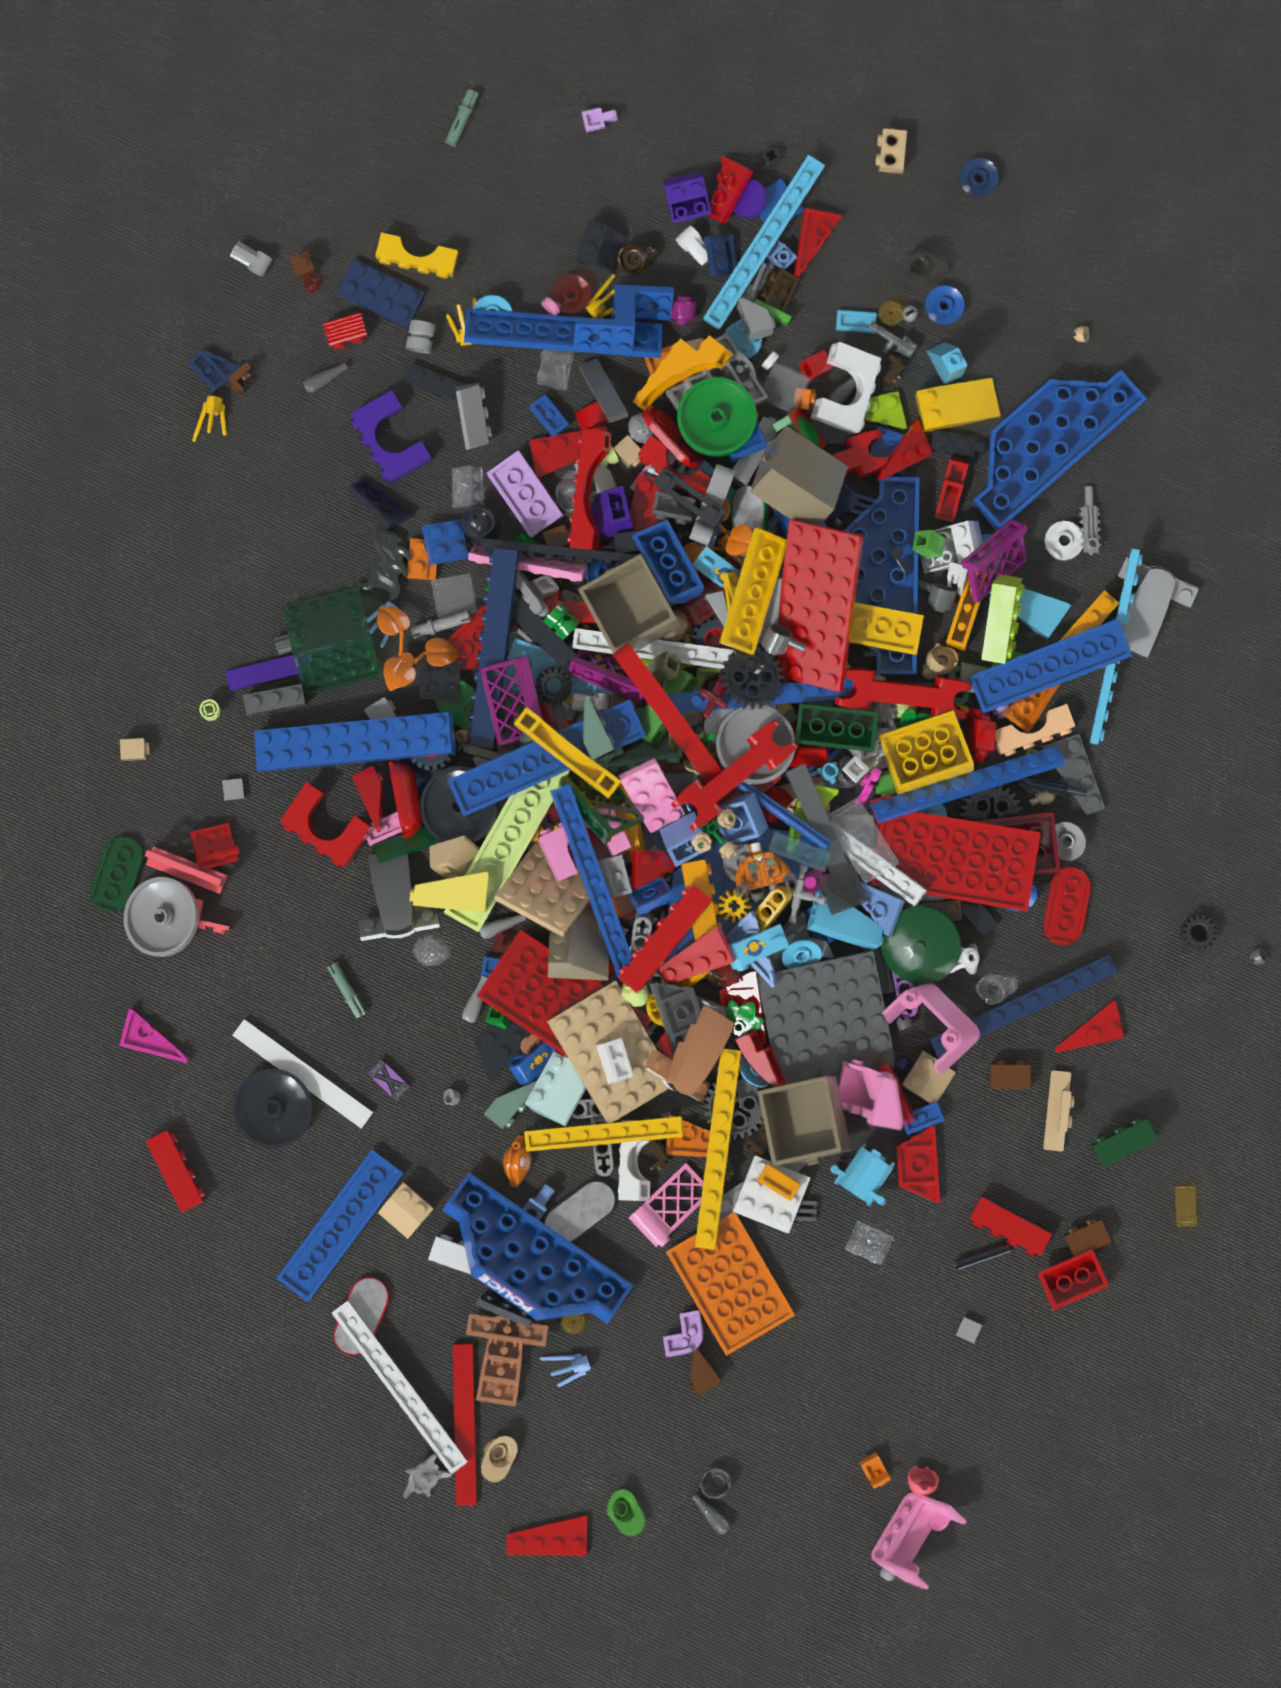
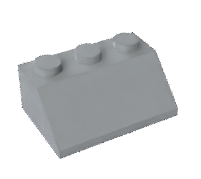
M479 383L456 386L466 450L489 444L488 438H492L490 426L486 427L485 419L489 417L487 407L482 405V399H485L484 387L480 388Z

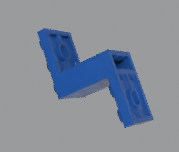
M615 285L612 319L576 318L573 351L632 353L635 319L671 320L674 287Z

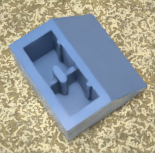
M695 811L660 829L666 849L676 867L705 852L704 850L702 852L695 850V847L692 845V839L698 833H702V826L694 831L689 828L697 818Z

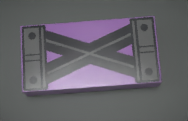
M382 1059L367 1073L395 1101L410 1087Z

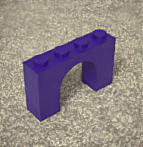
M392 390L352 412L353 419L350 420L355 430L359 429L362 436L360 439L364 446H369L372 450L370 456L374 463L380 464L382 468L380 473L385 481L389 480L391 484L432 461L422 441L399 453L387 452L376 442V431L379 425L384 420L403 410Z

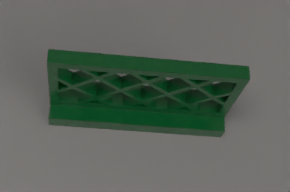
M566 774L560 777L558 788L570 784L582 819L604 845L611 842L613 836L644 821L645 817L619 787L610 796L611 801L609 804L599 802V796H605L595 789L587 788V782L577 774L570 777ZM577 780L585 782V787L576 786L574 782ZM585 793L597 795L596 801L587 799ZM613 799L621 800L624 803V807L613 805ZM597 807L609 809L608 815L599 813ZM611 810L623 812L622 817L610 815ZM625 813L634 814L636 818L633 820L624 818ZM609 820L619 822L621 824L619 827L613 829L612 826L609 824Z

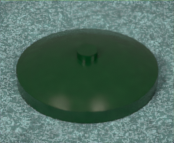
M916 905L904 908L900 912L892 936L885 935L883 931L882 936L884 940L881 948L885 962L898 977L908 982L929 984L939 981L953 970L960 957L961 937L959 930L946 913L935 907Z

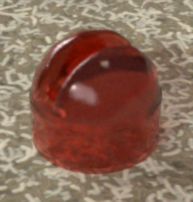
M307 277L303 283L304 289L308 293H315L319 289V281L315 277ZM314 280L315 282L308 288L307 285Z

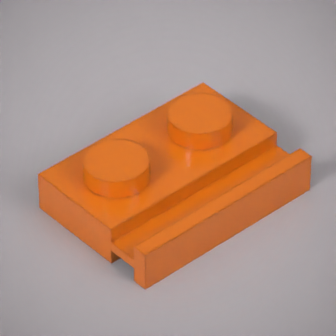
M410 538L409 552L411 561L408 560L407 579L436 581L437 564H429L425 541L423 539Z

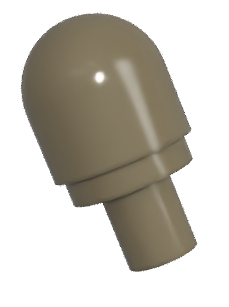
M1038 791L1035 797L1029 800V804L1031 807L1038 804L1045 806L1055 800L1056 794Z

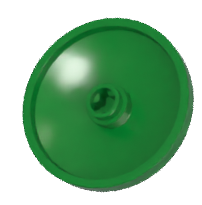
M714 377L699 381L687 390L680 401L677 420L680 433L691 448L704 455L720 457L735 453L747 444L755 431L757 413L751 395L742 385L727 378Z

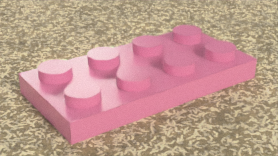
M655 758L619 775L635 807L645 817L644 823L650 833L686 816L682 806H678L675 809L671 806V803L677 797Z

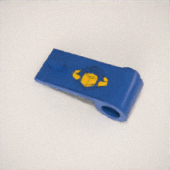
M542 1042L527 1056L518 1054L511 1058L508 1062V1067L520 1085H528L542 1073L553 1052L562 1054Z

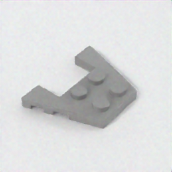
M782 577L776 580L757 644H761L770 624H778ZM724 590L706 594L708 602L722 625L725 626L728 608Z

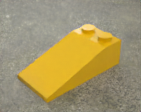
M992 378L919 390L915 394L924 433L1001 416Z

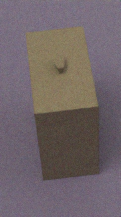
M786 426L765 449L750 493L790 519L820 525L835 508L848 466Z
M641 554L616 568L613 567L604 572V575L578 589L612 653L628 642L636 652L681 627L680 622Z
M825 1076L758 1091L773 1166H783L807 1161V1165L819 1163L818 1158L851 1151L837 1078L835 1076Z

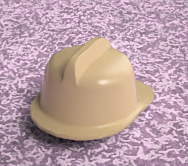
M502 1436L489 1441L484 1450L485 1456L481 1465L482 1474L485 1479L490 1482H498L505 1478L517 1454V1444L511 1437Z

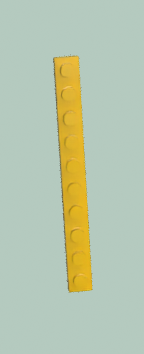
M723 1049L720 1054L695 1247L716 1250L742 1053L737 1050Z

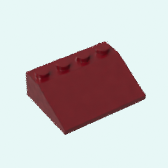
M1053 812L974 821L1040 832L1041 836L1034 875L1061 871Z

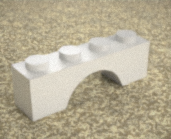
M622 1120V1122L637 1121V1120ZM652 1140L621 1143L619 1149V1200H650V1181L644 1178L639 1171L638 1155L643 1146Z

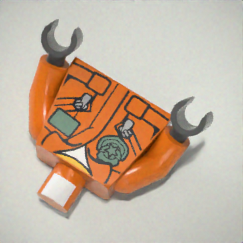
M761 842L749 845L751 856L743 859L735 875L736 896L738 898L740 892L746 893V897H748L749 890L784 881L786 887H789L788 881L790 880L797 884L796 876L778 855L772 852L763 853Z

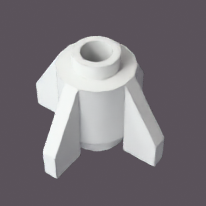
M975 943L970 944L967 948L961 947L960 957L950 973L960 968H965L969 974L976 973L979 954Z

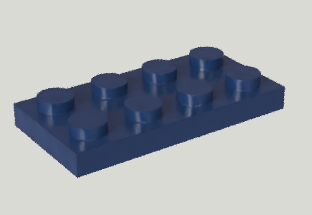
M353 259L337 295L408 329L410 321L413 319L425 292Z

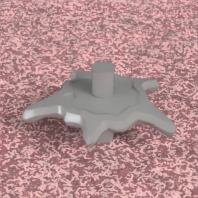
M436 1454L430 1456L425 1462L419 1463L415 1468L406 1469L410 1477L403 1494L404 1498H407L414 1491L417 1494L424 1492L426 1496L430 1497L431 1488L436 1485L439 1479L452 1476L449 1471L438 1469V1464L434 1463L437 1457Z

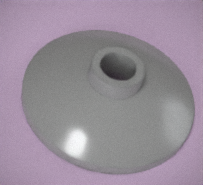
M1071 822L1056 824L1059 858L1067 861L1077 859L1083 854L1086 847V838L1079 826ZM1067 836L1072 839V842L1067 840Z

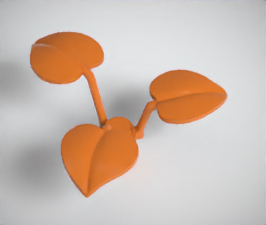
M725 498L722 507L728 512L721 521H725L730 514V504L727 498ZM721 523L718 524V527L726 534L720 541L722 547H707L711 550L727 551L732 556L747 553L753 534L751 528L745 524H740L734 527L730 533ZM691 542L683 547L691 564L694 563L706 546L699 547L697 543Z
M387 606L378 609L377 624L379 629L384 634L391 636L400 634L399 658L392 657L388 659L383 669L384 679L389 691L411 684L416 677L413 664H417L425 655H427V662L436 667L446 666L457 660L458 652L449 642L441 638H432L427 641L425 645L426 651L422 652L417 658H414L411 653H404L403 630H407L410 626L408 616L402 610L395 607Z

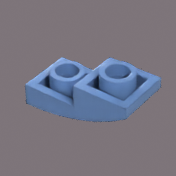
M778 239L766 256L778 268L784 270L797 258Z

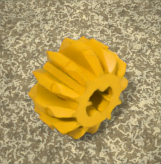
M737 889L733 890L734 896H731L727 890L726 895L729 897L728 899L720 896V899L725 901V904H717L718 907L725 908L719 911V914L727 912L728 914L724 920L727 921L731 915L732 923L736 921L735 916L738 915L741 921L743 918L740 914L743 913L745 916L748 914V912L744 911V908L751 909V905H744L750 898L747 897L742 900L744 892H741L738 898L736 896ZM732 900H736L737 904H740V909L737 908V912H733L732 908H729V903H732Z

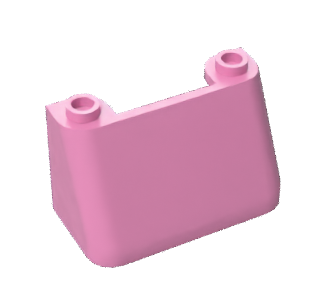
M859 1060L843 1061L838 1082L843 1110H848L849 1113L859 1114L868 1118L867 1123L871 1125L902 1130L904 1120L897 1080L893 1078V1074L887 1072L880 1073L864 1066V1062Z

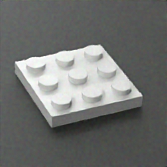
M754 1156L733 1212L789 1234L810 1177L782 1166H773L801 1184L793 1199L789 1201L757 1181L766 1163L771 1166L773 1164L770 1161Z

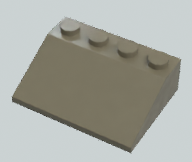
M585 907L564 937L550 930L549 978L608 980L609 953L593 909Z

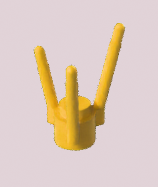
M612 274L597 294L587 302L589 305L585 308L594 319L598 317L602 319L612 313V308L603 311L606 309L603 304L614 295V289L603 299L599 300L598 298L615 278V274Z
M476 298L473 299L472 309L477 302ZM457 304L462 329L458 332L451 316L447 314L446 317L456 336L457 342H460L461 346L471 345L473 343H464L465 320L461 305Z
M208 396L206 403H203V410L194 432L193 442L197 439L206 412L209 414L207 432H211L214 415H219L220 412L222 432L224 436L227 434L225 405H222V398Z
M730 572L722 577L728 613L731 599L733 600L739 580L737 572Z

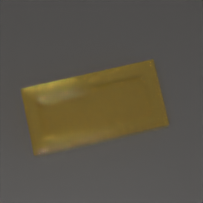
M1195 1186L1174 1187L1176 1227L1197 1226Z

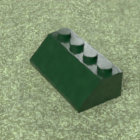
M800 703L795 741L799 744L875 752L881 712Z

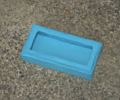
M838 310L836 331L875 334L868 327L871 322L876 324L877 313Z

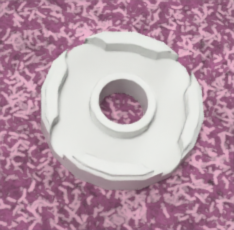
M1056 522L1046 532L1045 547L1049 554L1058 560L1073 559L1083 548L1081 544L1084 540L1080 538L1083 532L1073 522ZM1060 536H1067L1070 539L1069 545H1061L1059 543Z

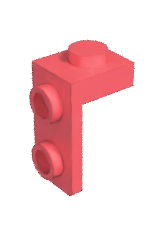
M196 899L199 908L197 928L205 930L206 926L213 927V932L225 934V930L230 931L231 927L201 921L200 917L204 901Z

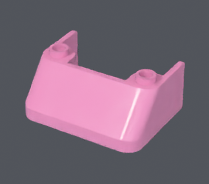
M922 984L903 992L882 1013L888 1023L891 1024L905 1009H915L923 1002L949 1028L941 1038L943 1046L948 1051L934 1063L937 1072L942 1075L979 1040L980 1031L935 984Z
M909 1493L903 1498L874 1547L871 1555L872 1559L905 1582L927 1590L929 1586L918 1577L919 1567L912 1561L931 1529L941 1531L946 1528L950 1520L964 1525L967 1521L950 1505L922 1495Z

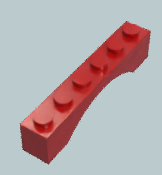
M582 429V434L579 437L580 454L577 456L576 492L572 498L574 510L570 517L572 528L568 536L569 548L599 551L600 530L591 512L590 489L597 468L609 454L611 433L606 431Z

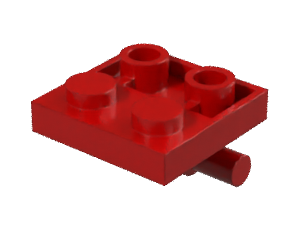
M229 823L189 833L199 871L239 861L237 856L239 849L238 846L235 847Z

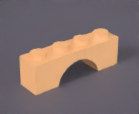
M1065 704L1049 710L1046 722L1038 732L1031 734L1022 733L1015 729L1012 724L996 730L995 744L999 755L1005 754L1007 757L1017 753L1016 749L1023 747L1026 750L1034 747V742L1042 740V743L1053 740V735L1058 733L1061 736L1071 733L1075 723L1068 705Z

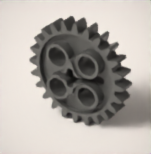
M742 1077L741 1081L738 1080V1095L735 1098V1103L739 1102V1108L751 1114V1117H747L737 1110L734 1112L733 1118L736 1115H741L744 1118V1124L738 1127L732 1121L731 1134L733 1139H736L737 1134H740L743 1139L744 1132L751 1136L750 1129L753 1128L758 1131L756 1124L763 1125V1122L760 1120V1117H763L757 1092L758 1087H753L752 1084L745 1082L744 1077ZM713 1083L715 1090H708L711 1097L704 1098L709 1102V1104L703 1105L704 1108L709 1110L704 1113V1116H710L707 1123L712 1122L716 1091L715 1083ZM747 1098H751L755 1102L751 1110L746 1109L743 1105L744 1100Z

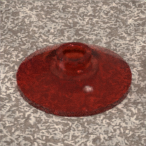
M565 275L559 278L552 288V300L557 304L560 311L564 313L575 314L581 312L587 307L591 299V290L588 283L577 275ZM570 292L575 294L573 299L568 298Z

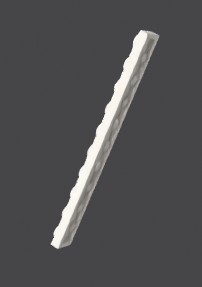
M575 628L573 649L613 654L602 632ZM656 640L636 651L640 658L653 659L667 651L678 658L682 664L721 669L725 667L723 662L728 661V655H731L734 650ZM748 660L746 662L749 668H756L754 661ZM760 666L754 674L762 671L764 666Z
M349 1301L333 1311V1316L449 1472L452 1474L468 1461Z

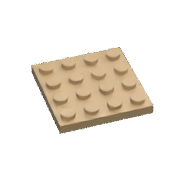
M536 842L495 895L497 902L564 937L590 902L576 863L573 862L578 873L557 882L540 845Z

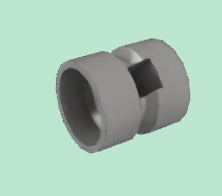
M411 320L409 327L411 336L407 338L406 349L419 353H431L432 341L430 338L434 337L435 325L425 321Z

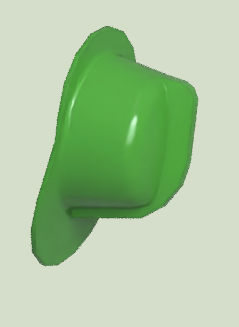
M623 1489L615 1491L607 1504L608 1516L615 1522L623 1534L635 1536L643 1530L645 1525L643 1512L631 1492Z

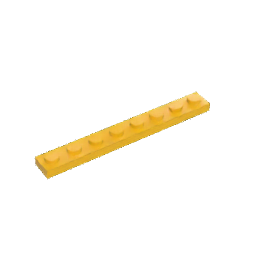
M682 1117L524 1132L526 1151L684 1137Z

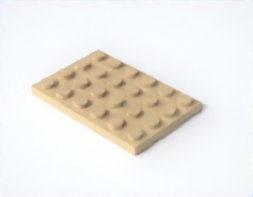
M616 981L547 1021L607 1124L616 1121L669 1089L660 1077L645 1069L651 1051H657L629 1002L622 996V990ZM622 1038L633 1077L608 1084L597 1045Z

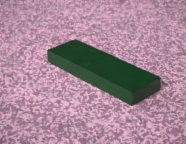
M422 827L412 837L403 839V836L399 835L375 843L373 848L380 864L435 845L436 843L426 827Z

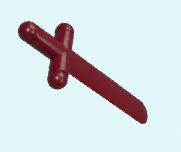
M719 678L712 692L706 689L700 691V695L709 700L702 713L704 718L710 716L715 705L723 709L729 706L728 702L722 699L726 688H720L725 681H721Z

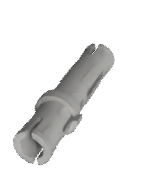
M468 610L437 620L432 621L430 619L427 620V623L414 627L412 626L411 632L414 635V639L429 634L435 635L438 631L471 622Z

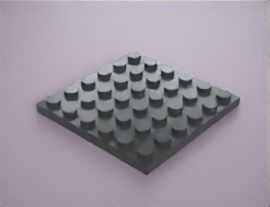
M873 950L774 971L778 984L773 988L758 974V985L770 1046L786 1080V1083L781 1086L825 1076H835L839 1079L843 1061L851 1062L852 1059L864 1062V1066L873 1070L886 1063L897 1067L888 1021L882 1013L885 1010Z

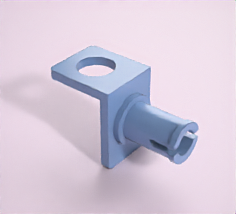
M544 1184L536 1198H530L523 1210L534 1209L537 1212L536 1219L540 1220L547 1210L545 1204L555 1190Z

